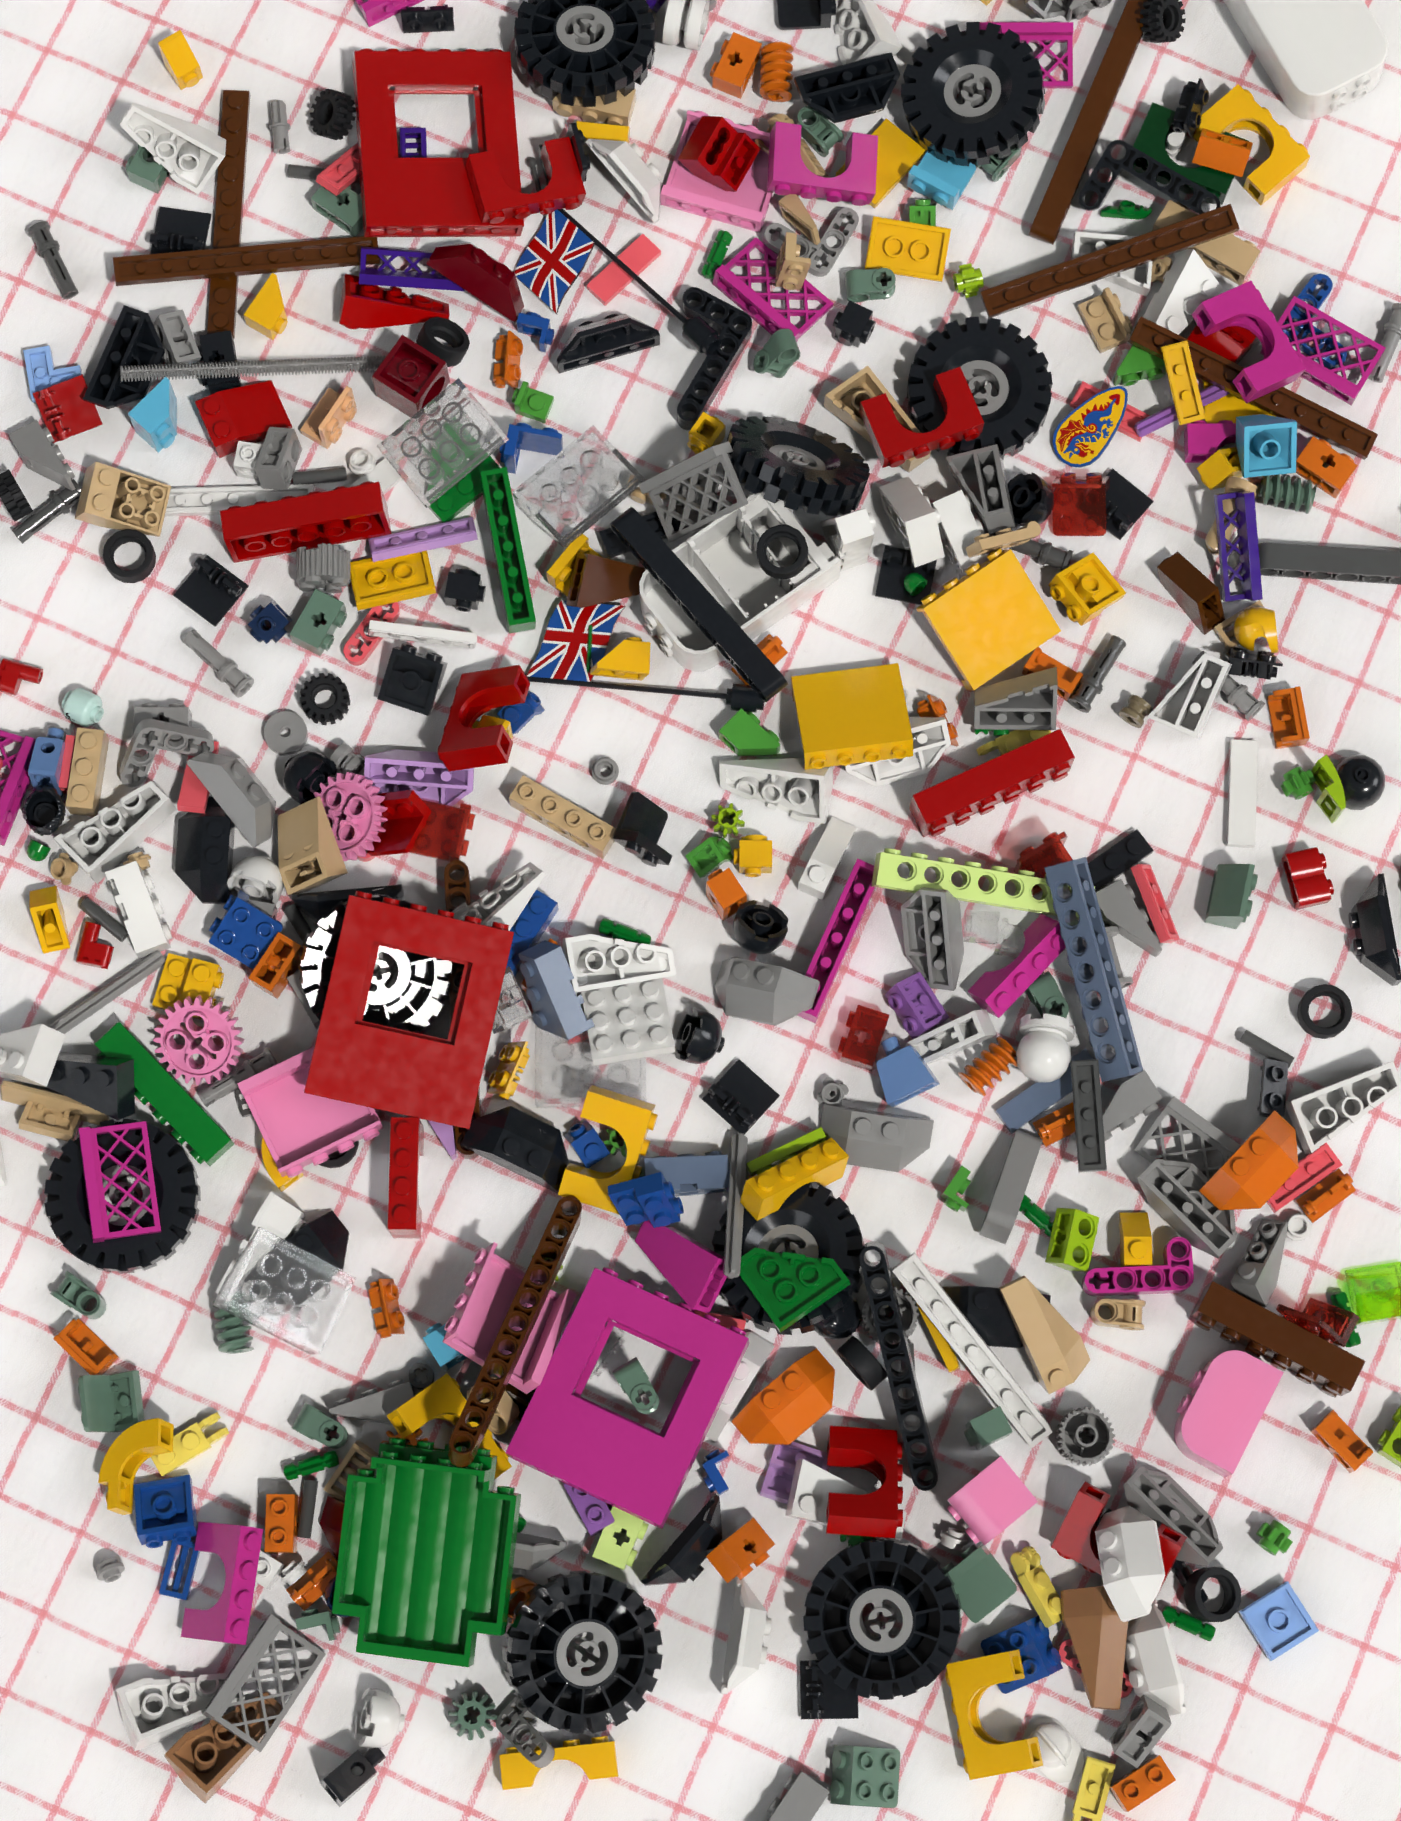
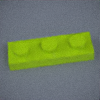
M822 1127L746 1163V1168L751 1177L756 1174L758 1175L772 1168V1166L824 1142L826 1135Z

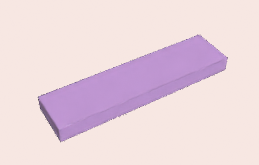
M473 517L370 538L368 540L372 560L376 562L478 540Z

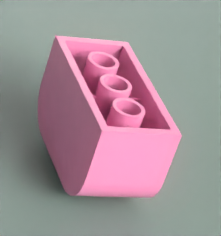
M1239 1350L1223 1352L1209 1361L1203 1370L1196 1371L1189 1384V1387L1192 1388L1190 1395L1187 1394L1186 1397L1182 1398L1176 1412L1180 1413L1174 1427V1439L1178 1449L1189 1459L1223 1477L1232 1475L1284 1372Z
M1000 1456L948 1499L951 1505L947 1509L957 1522L961 1518L969 1526L965 1532L975 1544L981 1541L983 1545H986L1038 1501Z

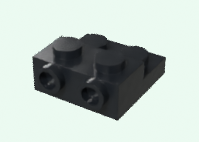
M402 643L401 647L392 648L377 699L429 716L437 691L441 687L448 663L443 662V656L427 652L425 656L416 653L417 647Z

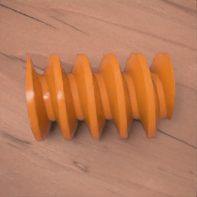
M773 42L761 49L762 67L760 75L762 77L760 78V95L772 102H787L792 99V94L789 91L792 90L790 81H792L793 75L789 72L793 70V65L791 64L793 55L790 53L793 52L794 48L787 43Z
M998 1036L996 1039L998 1045L995 1043L989 1044L990 1052L986 1050L981 1052L982 1059L974 1058L972 1061L973 1066H965L966 1074L958 1072L962 1081L973 1092L979 1093L982 1096L986 1095L984 1086L991 1089L994 1088L991 1081L992 1078L999 1082L1002 1081L1000 1071L1008 1075L1010 1074L1007 1066L1009 1063L1018 1067L1016 1051L1001 1036Z

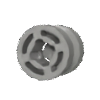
M342 743L330 757L336 764V769L339 768L342 774L347 772L359 774L365 765V758L360 754H354L352 748L346 743Z

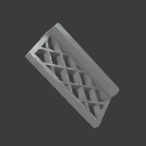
M729 441L712 446L638 484L642 494L649 493L669 542L748 504L728 456L729 453L733 452ZM719 463L722 464L725 471L724 479L715 475ZM699 473L707 477L705 488L697 485ZM714 481L722 485L720 496L711 492ZM681 483L689 487L687 497L678 494ZM728 489L734 492L737 503L733 504L726 500ZM695 491L703 494L701 506L693 502ZM662 492L670 496L668 507L663 505L659 495ZM709 499L718 503L716 513L707 509ZM677 500L685 504L683 514L674 511ZM691 508L699 512L697 523L689 519ZM673 517L681 521L677 533H675L671 524Z
M1173 1096L1134 1151L1151 1163L1156 1160L1155 1158L1163 1157L1167 1161L1168 1156L1182 1154L1184 1162H1187L1186 1154L1202 1152L1205 1168L1199 1170L1205 1171L1206 1177L1210 1179L1209 1170L1220 1169L1223 1165L1208 1167L1206 1151L1219 1150L1223 1153L1225 1163L1227 1157L1230 1158L1241 1145ZM1167 1114L1178 1121L1179 1132L1163 1134L1161 1122ZM1181 1123L1190 1130L1182 1131ZM1157 1127H1159L1160 1135L1152 1136ZM1183 1134H1197L1200 1137L1202 1148L1185 1151ZM1180 1135L1182 1151L1166 1154L1163 1137ZM1160 1138L1163 1154L1151 1156L1142 1149L1149 1139ZM1204 1140L1213 1147L1205 1148Z
M270 1614L202 1714L261 1752L326 1653L286 1627L278 1618ZM279 1631L290 1638L291 1649L276 1652L274 1639ZM295 1642H297L303 1647L296 1648ZM270 1646L272 1653L264 1654ZM308 1650L317 1657L311 1666L299 1668L297 1651ZM292 1652L295 1669L279 1672L277 1655ZM272 1656L275 1673L260 1676L258 1662L261 1658ZM254 1670V1672H255V1677H253V1678H248V1677L250 1676V1674L252 1673V1671ZM307 1670V1672L305 1673V1675H304L303 1678L301 1679V1674H300V1672ZM296 1673L298 1685L295 1690L283 1692L280 1676ZM276 1677L279 1693L263 1696L260 1680ZM256 1681L259 1697L243 1701L242 1686L244 1683ZM238 1694L239 1702L232 1703V1701ZM291 1695L285 1703L284 1696ZM280 1697L282 1710L278 1715L267 1717L264 1700ZM260 1701L263 1718L247 1721L244 1704ZM240 1705L243 1722L231 1724L222 1718L228 1707ZM275 1719L269 1728L268 1720ZM263 1721L265 1735L259 1743L250 1737L248 1724ZM243 1726L244 1732L238 1729L237 1727Z

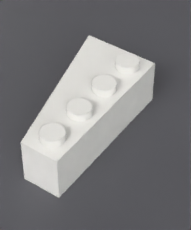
M149 781L122 797L120 802L109 808H103L98 811V815L86 822L81 821L74 825V829L64 835L61 833L53 839L98 884L106 876V871L114 869L176 810V807L152 781Z

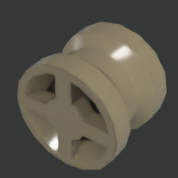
M1132 694L1128 698L1127 706L1119 711V715L1128 724L1141 728L1144 724L1145 716L1149 715L1153 708L1147 701Z

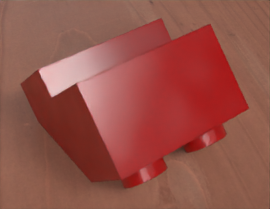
M702 116L678 160L693 175L725 191L736 192L761 148L746 133H738L723 117Z
M1196 325L1188 340L1238 364L1257 342L1258 338L1250 330L1240 326H1229L1205 337L1199 326Z

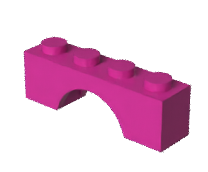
M1198 420L1187 423L1184 431L1185 463H1203L1223 446L1236 443V423L1230 420H1223L1217 423H1207L1206 421Z
M1041 913L1023 932L1025 945L1019 956L1002 969L985 972L968 990V993L981 1009L987 1010L988 1013L1000 1018L1063 952L1066 946L1060 935V924L1058 921Z

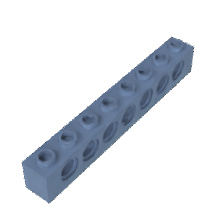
M1083 857L1045 867L1046 883L1051 890L1053 909L1058 916L1060 935L1065 942L1068 964L1072 968L1075 990L1079 995L1082 1016L1086 1021L1089 1032V1043L1094 1050L1095 1058L1099 1061L1101 1080L1104 1082L1142 1072V1063L1087 859ZM1068 886L1071 887L1072 894L1069 892ZM1076 912L1079 915V921L1076 918ZM1083 939L1086 942V947L1083 945ZM1090 965L1093 968V974L1090 971ZM1097 992L1101 997V1001L1097 997ZM1104 1019L1108 1023V1028L1105 1026ZM1111 1046H1113L1115 1054L1112 1052Z

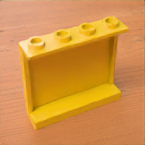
M1001 548L992 551L986 556L988 558L987 561L981 565L979 563L973 564L965 570V576L959 580L957 577L949 580L943 585V591L937 595L935 592L927 595L921 600L922 605L916 608L918 612H923L964 678L961 682L966 690H976L1061 632L1011 549L1001 550Z
M898 663L791 676L793 702L795 701L805 770L839 765L847 766L863 762H877L887 759H902L913 756V736Z

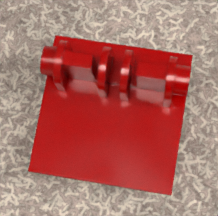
M83 374L33 393L44 423L54 439L53 443L103 425L95 404L83 400L88 388Z

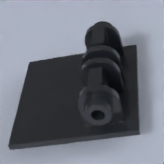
M160 207L155 232L150 235V244H152L150 254L205 250L211 214Z
M1112 468L1097 487L1088 492L1085 496L1086 499L1079 508L1117 539L1121 540L1154 501Z
M885 545L875 596L922 605L921 600L931 592L937 560L914 567L910 550ZM910 573H919L927 580L926 587L916 596L908 593L904 586V579Z
M206 555L204 559L199 557L195 561L194 566L196 569L173 596L216 627L249 585Z
M1231 648L1230 652L1223 651V654L1228 659L1226 662L1232 664L1229 675L1241 676L1242 664L1244 662L1243 677H1246L1250 662L1252 663L1251 678L1255 677L1258 663L1256 677L1270 680L1271 677L1276 678L1277 667H1273V665L1283 666V663L1272 652L1258 651L1257 655H1251L1246 649Z
M738 1059L726 1074L709 1088L708 1093L702 1100L737 1132L745 1135L780 1095Z
M818 1660L800 1661L801 1719L858 1718V1695H855L856 1691L849 1688L844 1690L835 1684V1679L829 1673L825 1675L817 1665Z

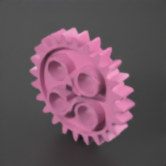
M350 772L346 774L337 773L336 778L329 776L328 784L320 783L322 792L313 793L315 797L320 796L330 825L333 822L332 831L343 861H356L357 856L366 857V850L374 851L372 842H381L377 834L378 832L386 831L380 826L381 822L388 821L386 817H382V812L388 810V807L380 805L385 799V796L377 795L380 788L372 786L373 780L365 779L364 775Z
M198 995L193 1003L190 996H187L184 999V1005L180 1000H177L174 1003V1008L169 1006L165 1010L168 1016L161 1015L158 1020L163 1025H157L154 1030L161 1035L156 1036L153 1041L161 1043V1045L154 1051L155 1053H163L164 1056L159 1060V1063H169L166 1069L167 1072L173 1069L176 1070L175 1079H178L183 1074L187 1084L192 1077L195 1078L197 1085L201 1084L203 1078H205L208 1084H211L213 1075L216 1079L221 1080L224 1077L223 1072L229 1074L232 1071L230 1064L236 1066L239 1062L234 1055L238 1056L243 1052L241 1048L237 1047V1045H241L244 1042L243 1038L237 1037L243 1028L234 1027L238 1017L230 1019L228 1015L232 1009L229 1008L223 1012L221 1010L222 1001L214 1006L212 1005V997H209L203 1003L201 995ZM193 1016H200L204 1020V1026H197L193 1022ZM181 1022H184L186 1024V1027H183L181 1025ZM174 1034L183 1036L185 1045L177 1044L174 1040ZM200 1036L203 1041L197 1044L194 1040ZM212 1036H220L224 1041V1046L214 1044ZM211 1053L216 1054L217 1057H216V1058L212 1057V1054H211ZM193 1054L203 1056L205 1064L196 1063Z

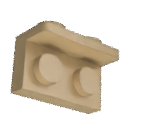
M786 232L776 259L775 287H782L786 290H800L803 286L811 265V259L799 257L801 246L796 244L797 233Z
M1109 287L1103 289L1102 295L1078 304L1077 307L1099 353L1128 342L1132 331L1130 319L1128 316H1123L1120 310L1121 303L1115 293L1112 294Z

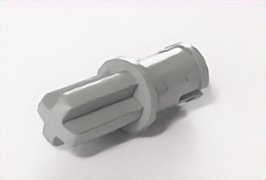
M282 100L272 101L270 104L272 124L269 127L273 134V151L277 154L279 150V154H285L290 152L288 136L290 124L287 123L286 104Z

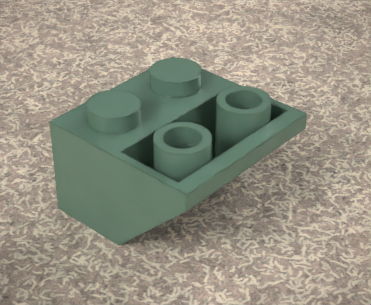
M1218 864L1214 871L1205 923L1237 929L1241 922L1245 923L1246 917L1250 915L1253 902L1248 900L1252 890H1255L1258 874H1254L1255 865Z

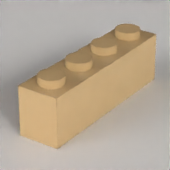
M1170 199L1154 223L1152 231L1197 216V214L1190 211L1183 204ZM1233 233L1188 248L1194 249L1208 268L1238 285L1244 283L1261 252L1252 242L1243 241L1234 236Z

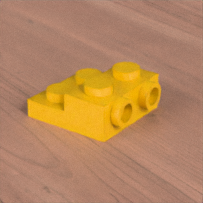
M1094 552L1056 574L1048 584L1052 598L1056 601H1061L1067 608L1066 613L1069 619L1074 622L1077 621L1081 626L1099 616L1104 609L1122 599L1126 594Z
M168 953L152 1003L153 1007L166 1010L169 1006L174 1008V1003L177 1000H180L184 1005V999L187 996H190L194 1003L198 995H201L203 1003L209 997H212V1005L215 1006L216 999L213 997L216 988L220 989L224 980L222 968L220 965L196 958L189 959ZM193 1016V1018L203 1020L200 1016Z

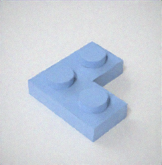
M49 345L23 350L33 403L36 402L33 393L82 375L80 365L54 369L52 351Z

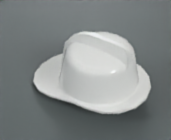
M1045 1717L1031 1722L1025 1730L1023 1739L1038 1737L1043 1766L1038 1768L1050 1780L1058 1783L1070 1782L1077 1778L1083 1769L1084 1754L1073 1736L1055 1719Z

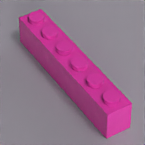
M860 859L856 860L805 976L820 982L813 1007L807 1011L800 1012L797 1016L816 1023L876 887L871 886L874 865Z

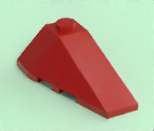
M349 274L344 276L339 324L349 329H370L423 323L434 317L449 320V304L419 294L410 297L402 292L401 288L395 286L392 290L379 287V285L359 284V276Z

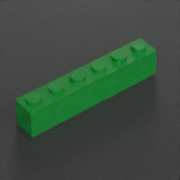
M507 467L480 471V483L508 632L510 634L534 630L536 619Z
M120 1022L95 1043V1046L100 1050L96 1054L97 1056L134 1059V1087L137 1089L135 1096L143 1105L149 1102L155 1108L152 1114L162 1125L168 1122L174 1128L171 1134L181 1145L186 1141L193 1148L189 1153L200 1165L205 1161L211 1166L234 1145L233 1141Z

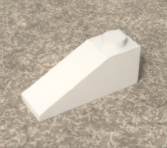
M833 816L831 817L801 876L798 890L820 900L824 899L857 827Z
M974 1010L904 1044L905 1047L913 1046L925 1063L930 1064L996 1036L997 1033L987 1010Z

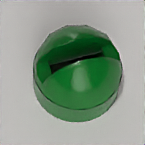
M910 573L904 579L905 589L912 596L918 595L927 585V580L919 573Z
M31 839L27 846V855L33 861H42L47 857L51 848Z

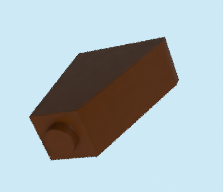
M1178 551L1171 557L1164 559L1157 566L1160 583L1204 635L1225 620L1218 587Z
M577 553L566 606L583 608L640 595L639 582L646 568L591 554Z

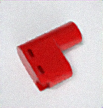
M3 658L0 664V691L16 695L22 680L40 684L43 677V669Z
M85 922L76 958L77 963L108 969L114 947L97 943L101 925Z

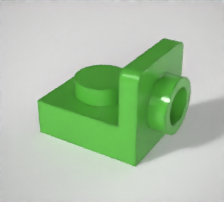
M915 199V204L909 205V222L936 226V203H931V199Z
M523 381L521 388H516L512 397L515 413L546 423L554 402V396L529 388V383Z
M720 836L709 837L685 855L700 878H704L724 862H730L734 859L731 854V846Z
M963 1166L960 1167L941 1195L945 1199L943 1203L955 1212H958L959 1209L964 1212L969 1206L966 1201L956 1195L957 1192L962 1195L971 1183L967 1179L971 1171Z

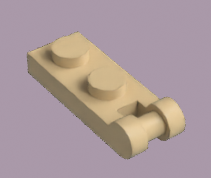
M1031 521L1016 531L1006 528L996 532V536L990 537L989 533L979 535L974 538L975 542L966 547L968 557L991 553L998 548L1003 550L1023 545L1030 541V539L1037 537L1041 533V527L1037 522Z

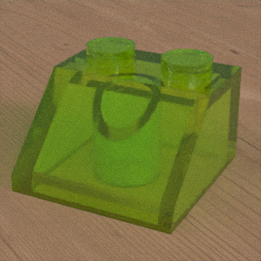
M1401 1262L1345 1270L1356 1326L1401 1319Z

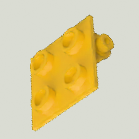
M527 1041L508 1042L507 1045L503 1046L498 1057L500 1060L498 1068L491 1073L488 1079L489 1089L487 1093L499 1094L498 1097L504 1100H509L510 1096L513 1097L518 1083L512 1080L520 1081V1078L515 1073L523 1074V1070L518 1067L524 1069L530 1057L528 1054L529 1049L526 1048L528 1045Z

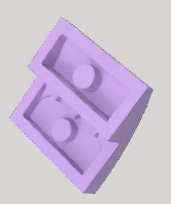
M792 1442L790 1445H775L760 1496L788 1504L796 1461L804 1459L827 1471V1453L796 1442Z

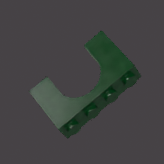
M1152 102L1133 147L1213 193L1219 198L1221 205H1223L1235 175L1205 166L1186 168L1175 163L1166 151L1165 141L1172 127L1171 123L1176 111ZM1228 132L1224 133L1225 135L1245 140ZM1144 158L1137 159L1134 163V170L1137 173L1146 172L1149 166L1148 161ZM1161 172L1157 175L1156 181L1161 184H1169L1171 182V175L1168 172ZM1184 185L1180 188V191L1186 194H1194V189L1190 185ZM1205 199L1208 203L1216 204L1214 199Z

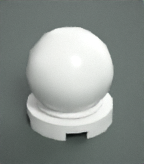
M1043 1013V1019H1032L1031 1014L1023 1016L1020 1020L1019 1032L1024 1037L1020 1040L1016 1051L1018 1067L1025 1077L1036 1083L1052 1082L1059 1079L1066 1072L1071 1061V1049L1067 1042L1072 1041L1074 1038L1075 1025L1069 1026V1020L1058 1015Z

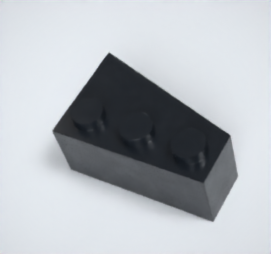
M66 1052L59 1053L47 1085L48 1088L116 1120L135 1114L134 1059Z

